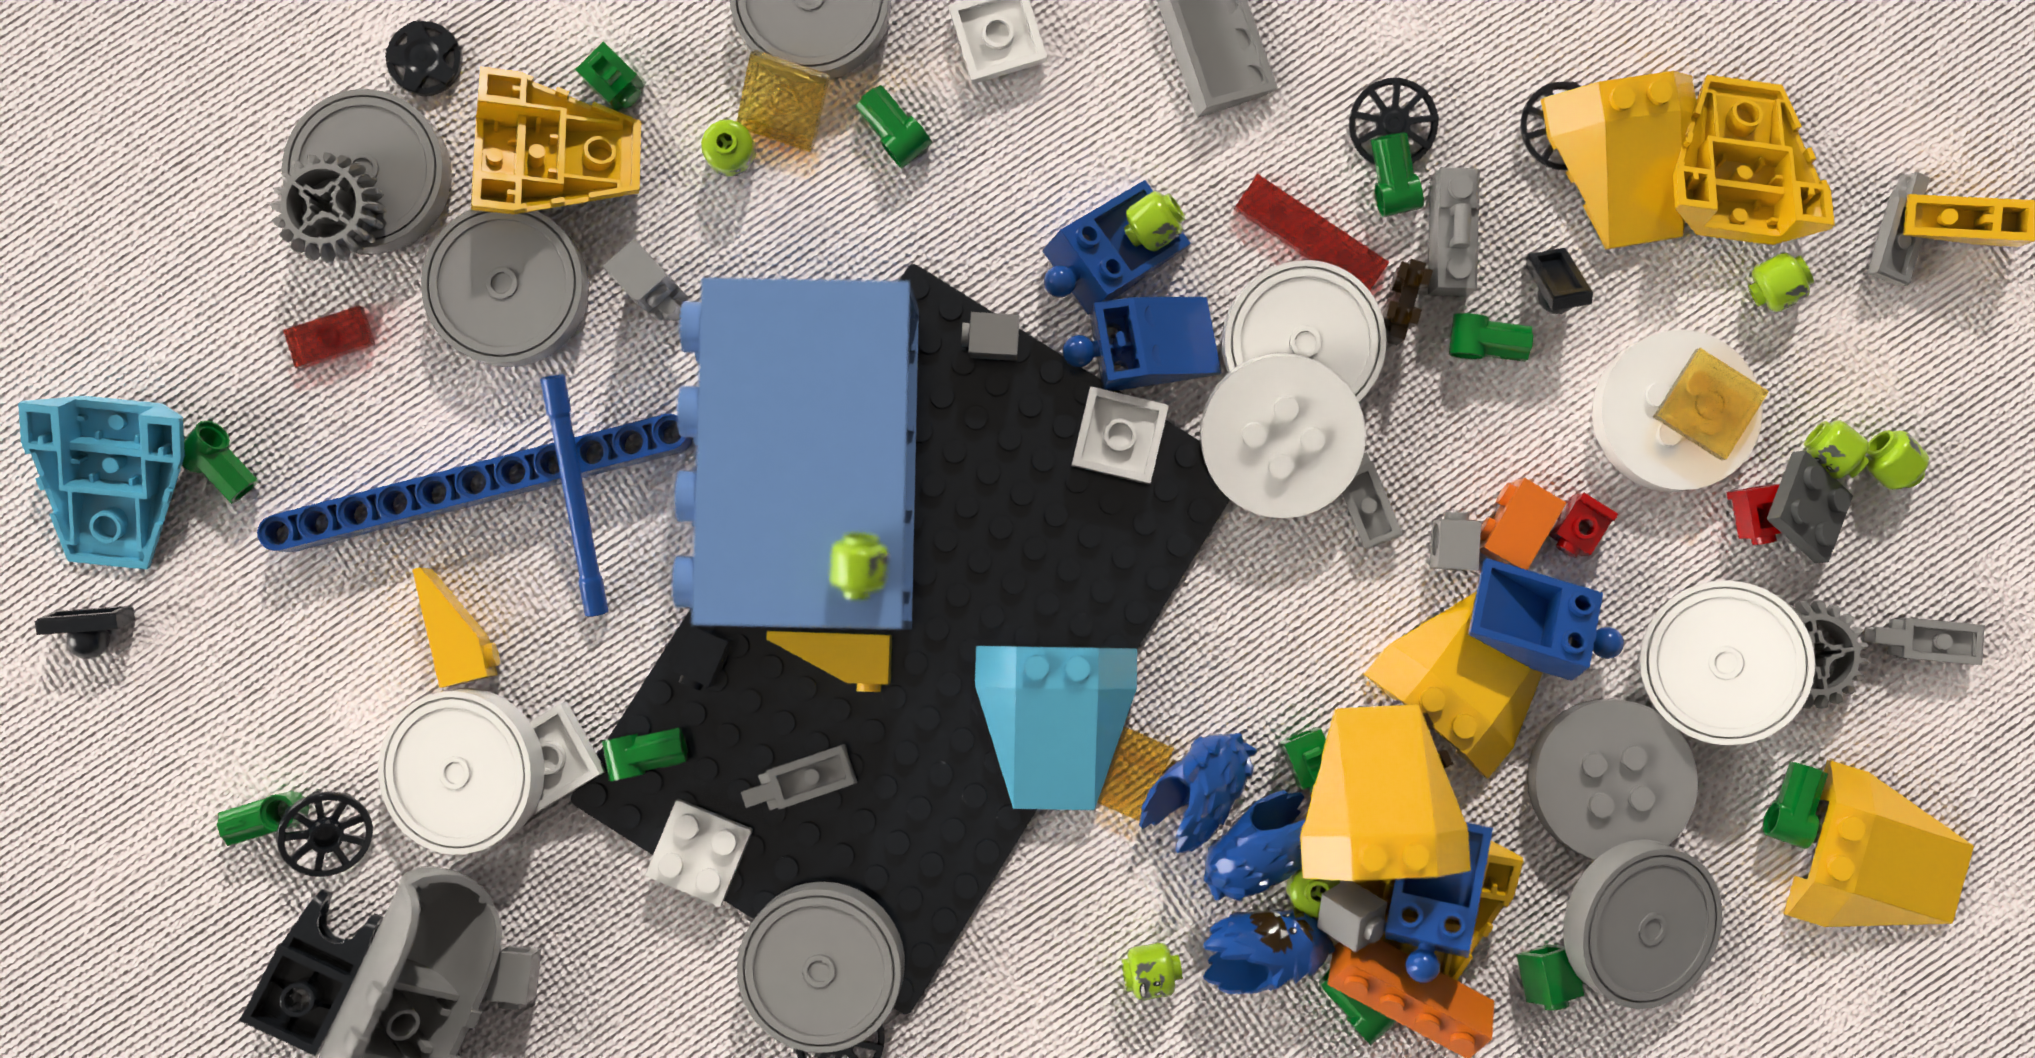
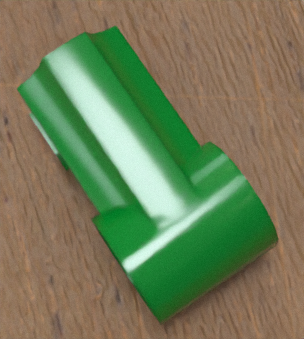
M882 85L869 90L855 105L859 114L881 139L880 143L885 151L901 169L933 144L931 138L913 116L908 117Z
M1407 133L1390 134L1372 139L1371 145L1378 179L1374 186V193L1381 217L1384 218L1422 209L1424 206L1423 190L1419 177L1414 174Z
M1453 314L1449 355L1462 359H1484L1485 357L1525 362L1529 358L1533 345L1534 335L1532 333V326L1489 321V317L1479 314Z
M200 421L184 439L185 456L182 466L191 472L203 473L232 504L250 492L259 483L258 479L228 448L230 439L225 429L212 421Z
M681 727L643 736L633 734L602 741L610 781L646 774V770L669 767L688 761L686 739Z
M1790 761L1778 800L1769 806L1764 816V835L1803 849L1809 848L1818 833L1819 819L1815 813L1828 773Z
M295 791L283 792L218 813L217 822L219 835L227 846H231L277 832L281 820L278 814L280 802L283 801L288 806H292L304 798V796ZM309 805L299 811L306 817L309 813ZM292 818L286 829L296 827L302 823Z
M1329 969L1318 983L1336 1005L1338 1004L1348 1015L1346 1019L1372 1045L1397 1021L1329 986Z

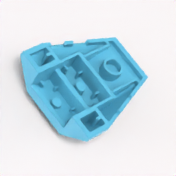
M72 396L19 402L21 444L25 454H31L39 477L35 478L40 491L45 490L51 504L53 513L49 515L67 561L146 570L150 568L185 456L183 416L162 403L93 396Z
M976 646L975 687L1013 809L1095 810L1137 690V648Z

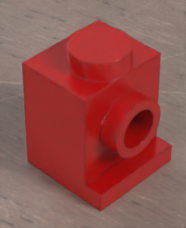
M1780 484L1761 485L1726 492L1728 500H1732L1739 539H1751L1752 545L1777 542L1776 534H1781V532L1767 520V516Z
M1585 492L1572 495L1548 536L1558 541L1555 547L1570 557L1577 558L1578 555L1581 557L1589 556L1596 548L1611 522L1615 521L1618 513ZM1582 520L1590 526L1586 535L1582 534L1578 528Z

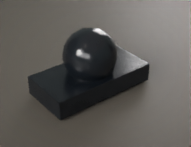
M1566 248L1527 255L1526 267L1539 288L1537 295L1539 304L1543 309L1551 314H1563L1573 307L1592 304L1593 291Z
M130 606L53 611L37 618L34 622L36 635L67 633L66 643L69 651L78 658L93 659L101 656L108 648L110 643L108 630L119 629L135 621L134 608Z

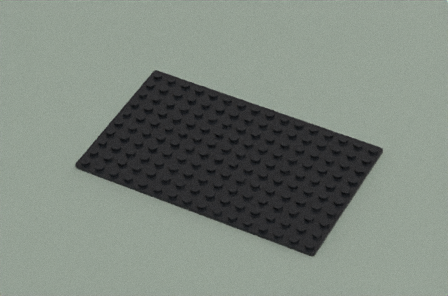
M916 264L909 265L899 280L910 281L919 309L912 630L697 625L734 641L715 686L707 687L703 685L700 691L680 683L679 678L681 675L671 671L690 625H692V609H690L607 739L610 740L633 734L643 736L681 727L686 739L688 761L669 767L646 770V774L610 781L602 747L597 756L606 772L575 790L571 796V802L574 806L651 855L656 850L677 799L684 800L752 828L753 832L724 900L752 919H755L760 911L776 896L790 888L806 883H839L865 893L875 900L890 916L903 944L905 957L904 978L893 1007L902 1014H909L914 1009L1037 809H1013L975 687L976 646L1138 649L1230 501L1211 477L1203 458L1200 441L1165 420L1150 485L1071 466L1090 386L1103 389L1101 379L1082 367L1071 366L1066 362L1063 355L1019 329L1017 361L969 358V347H961L962 323H970L971 312H994ZM1112 391V392H1117V393L1124 394V393H1122L1121 391ZM767 631L892 635L891 684H881V692L857 691V683H846L767 640ZM845 744L857 779L856 784L780 810L779 808L769 810L767 801L745 807L741 792L761 785L758 775L780 765Z

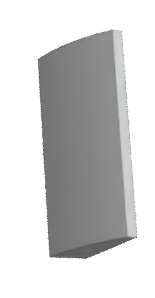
M1156 0L1197 118L1246 103L1278 89L1247 0Z

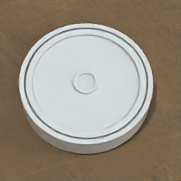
M1313 260L1292 261L1261 273L1239 292L1231 304L1224 322L1222 354L1227 373L1246 361L1269 354L1286 353L1308 357L1338 374L1348 384L1359 402L1372 388L1381 371L1386 353V328L1377 301L1368 288L1354 275L1326 262Z
M1692 330L1660 332L1646 337L1621 351L1602 373L1594 393L1592 407L1595 434L1603 453L1610 463L1631 481L1643 487L1662 492H1684L1703 488L1731 475L1744 463L1752 452L1760 433L1763 412L1759 386L1745 360L1723 341L1711 335Z
M1277 353L1256 357L1244 362L1229 372L1218 383L1203 411L1200 425V444L1203 458L1211 477L1230 500L1258 515L1273 518H1292L1310 514L1327 506L1345 491L1361 465L1366 444V429L1363 412L1355 394L1338 374L1308 357Z
M1722 580L1690 587L1671 598L1661 607L1650 622L1644 635L1640 653V667L1644 687L1650 700L1658 712L1676 729L1707 743L1742 745L1764 739L1776 733L1799 713L1808 698L1813 684L1815 655L1807 628L1797 613L1785 601L1770 591L1756 585Z
M458 688L425 696L409 705L398 715L388 729L380 749L378 781L380 792L389 814L408 837L423 847L436 852L452 855L469 854L484 850L508 839L518 832L530 819L540 800L543 789L544 758L535 730L517 707L508 700L489 691L475 688Z

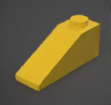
M1908 194L1903 235L1974 245L2021 247L2035 241V200Z
M422 567L412 569L439 688L452 687L497 676L496 666L500 665V656L495 643H490L486 632L433 569Z
M767 631V640L846 683H857V691L881 692V684H891L892 635Z

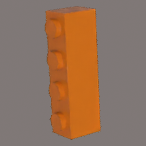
M1380 939L1377 942H1371L1357 952H1354L1340 942L1335 945L1336 949L1331 957L1328 978L1329 986L1465 1058H1471L1492 1040L1494 1000L1440 971L1437 977L1430 982L1420 983L1413 980L1406 969V961L1409 955Z

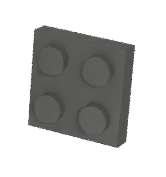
M1806 450L1792 452L1767 520L1814 563H1826L1831 558L1853 495L1837 479L1832 478L1827 470Z

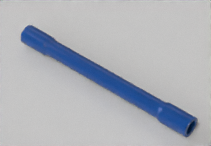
M563 374L540 378L546 414L550 419L579 572L578 583L584 615L587 617L599 616L607 613L609 610L603 578L599 572L570 417L571 405L566 378Z

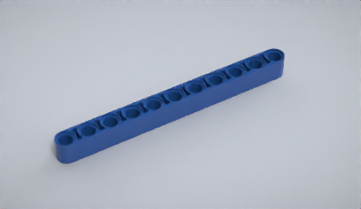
M663 414L574 438L581 476L585 478L684 452L692 445L693 437H681L677 442L667 444L664 439L665 429L671 424H678L677 415ZM639 433L643 439V445L638 452L629 454L625 448L626 440L630 435ZM550 443L273 514L261 521L257 529V537L260 544L271 551L297 552L562 483L560 472L552 474L548 469L549 459L556 454L555 445ZM600 443L603 447V457L599 462L590 464L587 459V451L592 445ZM521 463L525 469L524 478L521 482L513 484L509 476L510 470L514 465ZM482 473L486 479V485L480 493L475 494L471 489V481L475 475ZM442 483L446 488V497L441 503L436 504L433 501L432 492L438 484ZM403 493L407 499V506L402 513L397 514L393 508L395 498ZM364 504L368 515L364 522L359 524L355 519V510L359 505ZM325 514L328 519V526L320 534L316 529V521L320 515ZM285 524L289 530L287 540L281 544L277 538V532L280 526Z

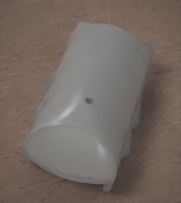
M419 867L402 875L397 891L334 1020L318 1058H461L458 1053L459 1048L469 1028H476L483 1014L479 1007L491 980L502 939L500 917L494 907L491 896L473 878L460 872L439 867Z

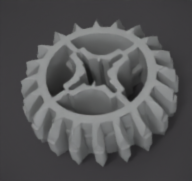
M324 152L321 160L314 154H308L307 166L299 161H293V168L296 171L293 175L286 172L281 173L282 179L287 183L284 188L280 186L273 187L274 193L281 196V200L270 203L273 210L281 214L272 219L275 226L283 228L279 236L287 243L292 242L290 247L298 254L305 252V257L312 261H316L321 257L322 261L333 263L336 255L342 261H349L350 249L357 254L364 253L361 244L363 240L370 243L376 242L375 237L370 234L372 227L376 229L384 227L382 222L375 219V215L387 211L385 206L376 202L384 196L383 191L378 187H373L377 179L371 173H365L366 167L358 161L352 163L351 158L344 154H340L336 159L332 153ZM338 178L335 182L330 181L322 189H313L316 184L324 180ZM353 192H355L356 196L354 216L351 215L349 210L351 201L354 198ZM305 199L307 211L302 218V204ZM318 199L327 204H332V209L339 213V217L324 211L325 206L319 203ZM335 226L345 227L336 235L319 238L322 233L327 234Z
M1806 600L1797 601L1795 608L1789 605L1807 628L1814 650L1825 651L1824 653L1815 654L1813 684L1802 708L1810 709L1814 704L1816 708L1824 709L1828 707L1829 701L1833 704L1844 702L1842 692L1845 694L1857 692L1851 681H1863L1865 679V676L1858 671L1859 666H1867L1871 663L1866 658H1860V651L1866 650L1869 647L1867 643L1857 641V638L1861 636L1864 630L1861 627L1850 628L1854 617L1850 614L1840 616L1841 607L1837 605H1829L1826 608L1825 602L1821 600H1815L1811 605ZM1816 623L1824 627L1831 634L1835 644L1831 645L1824 640L1822 630H1817ZM1837 659L1836 666L1830 675V665Z

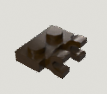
M1410 259L1407 263L1401 261L1399 268L1397 267L1390 286V291L1396 292L1394 300L1389 301L1382 314L1386 328V343L1397 346L1405 340L1408 328L1418 325L1422 309L1414 307L1420 288H1427L1429 286L1433 270L1425 268V262Z

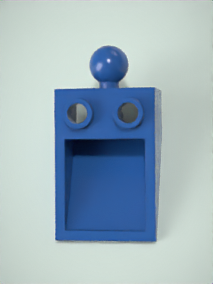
M1144 180L1059 230L1042 250L1053 265L1045 274L1044 286L1050 295L1057 298L1066 297L1073 293L1089 315L1094 303L1115 299L1183 251L1191 242L1182 231L1177 238L1157 251H1150L1142 244L1138 247L1132 244L1124 231V227L1129 224L1126 211L1131 205L1153 192L1147 181Z
M1130 297L1096 302L1093 304L1089 316L1094 341L1082 335H1075L1070 337L1063 346L1064 359L1073 367H1084L1094 357H1097L1102 388L1108 391H1119L1221 375L1207 297ZM1114 327L1118 330L1115 338L1108 337L1107 328ZM1121 365L1126 370L1115 372L1114 366Z
M1485 558L1483 560L1468 635L1533 670L1573 681L1590 668L1592 652L1600 658L1612 659L1617 657L1624 647L1623 636L1618 630L1612 627L1597 629L1603 592ZM1572 638L1571 645L1568 642V639Z
M1466 822L1469 836L1471 871L1440 877L1401 878L1395 880L1385 937L1389 940L1418 946V949L1410 953L1406 961L1407 972L1413 980L1427 983L1437 977L1440 971V962L1434 954L1435 951L1469 958L1493 828ZM1406 909H1410V911H1416L1419 917L1414 923H1407L1403 920L1402 913ZM1448 919L1452 921L1458 920L1461 925L1460 930L1456 933L1448 932L1444 927L1445 921Z

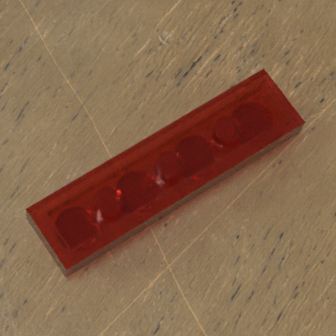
M1259 174L1256 175L1234 208L1235 211L1308 260L1326 262L1348 271L1359 279L1369 291L1389 264V261Z

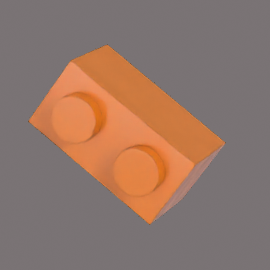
M1522 478L1514 481L1513 484L1508 482L1503 487L1496 500V503L1500 505L1493 518L1488 516L1481 524L1480 552L1495 561L1528 570L1567 502L1530 480Z

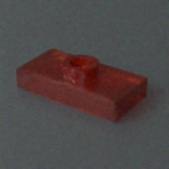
M360 305L283 330L294 367L297 369H303L376 345L365 309Z

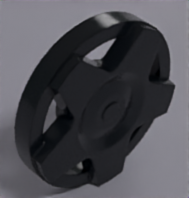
M418 20L407 23L393 35L388 47H386L385 60L391 77L402 89L418 96H433L444 92L455 83L462 69L463 55L458 41L445 27L434 22ZM426 30L436 31L441 34L430 37ZM407 36L406 44L399 45L400 42ZM454 50V64L451 69L445 59ZM395 66L405 68L404 80L398 75ZM429 78L440 82L435 86L422 88Z

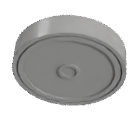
M730 0V8L735 25L744 44L760 63L786 78L805 82H818L846 75L870 58L886 33L891 14V0Z
M355 89L331 95L314 105L301 117L287 140L282 159V173L286 172L293 175L296 172L293 168V161H299L307 166L308 154H314L321 160L324 152H330L335 155L336 159L340 154H344L351 158L352 163L360 162L366 167L365 173H371L376 177L377 182L373 187H378L384 194L376 202L385 206L387 212L375 215V219L382 222L384 228L376 229L372 227L370 234L375 237L376 242L370 243L363 240L361 244L364 253L362 254L391 252L413 243L434 225L446 205L452 179L451 161L446 144L436 127L410 103L393 94L373 89ZM338 178L324 180L316 184L313 189H322L330 181L335 182ZM282 179L283 186H285L287 182ZM355 192L352 193L354 198L349 209L352 216H354L356 209ZM305 199L302 204V218L307 211ZM318 199V202L325 206L324 211L339 217V213L332 209V204H327ZM335 226L327 234L322 233L320 237L326 238L336 235L345 227Z
M469 210L448 223L431 244L422 268L421 293L424 308L430 322L438 334L454 349L488 365L519 367L533 364L549 357L570 340L579 327L586 311L589 296V279L586 264L577 245L560 226L539 211L505 214Z
M1595 699L1576 704L1564 710L1543 729L1530 755L1527 785L1534 812L1546 831L1566 848L1596 860L1609 849L1633 840H1653L1670 845L1683 831L1694 810L1698 792V774L1693 753L1680 730L1671 725L1659 712L1632 701Z
M1633 840L1617 845L1603 853L1590 864L1571 893L1563 927L1564 945L1569 963L1584 984L1621 1006L1634 1009H1648L1671 1002L1696 983L1708 967L1715 953L1722 927L1720 894L1712 875L1706 867L1696 858L1685 852L1653 840Z
M812 882L798 885L772 899L748 927L741 942L737 959L739 990L742 1000L755 1022L768 1035L782 1044L797 1050L814 1053H828L850 1048L876 1032L887 1019L895 1005L902 987L905 970L903 944L895 924L886 911L865 893L850 886L833 882Z

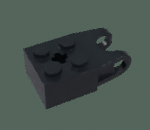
M322 889L312 899L282 943L278 945L239 1019L242 1023L314 1056L321 1052L334 1020L383 920L382 916L375 913L369 917L366 924L352 939H342L335 936L327 924L332 893L325 889ZM305 989L308 992L310 1001L305 1004L301 1003L302 995L297 990Z

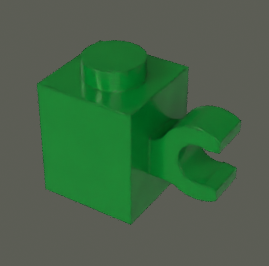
M604 42L575 69L583 81L613 110L618 112L623 107L625 109L631 107L639 99L641 89L645 86L639 76Z
M1313 727L1279 742L1297 787L1303 790L1309 788L1311 793L1314 784H1316L1322 761L1321 756L1326 742L1321 728Z
M1547 944L1516 954L1527 1003L1544 1005L1545 1010H1561L1570 1006V1000L1585 996L1583 985L1586 984L1581 981L1572 969L1565 946Z

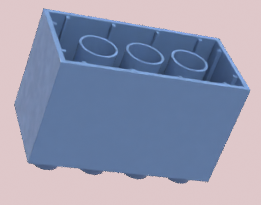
M702 278L701 302L684 301L682 303L680 312L681 348L684 353H695L696 362L699 365V386L680 387L677 402V423L680 437H693L694 444L697 446L696 471H679L675 483V514L678 522H691L694 527V556H676L672 574V596L675 607L692 609V625L912 630L919 309L910 281ZM861 532L876 535L879 537V543L885 545L888 549L886 585L881 590L870 593V598L866 600L845 598L843 596L844 590L836 588L830 582L831 549L837 541L844 538L846 533Z

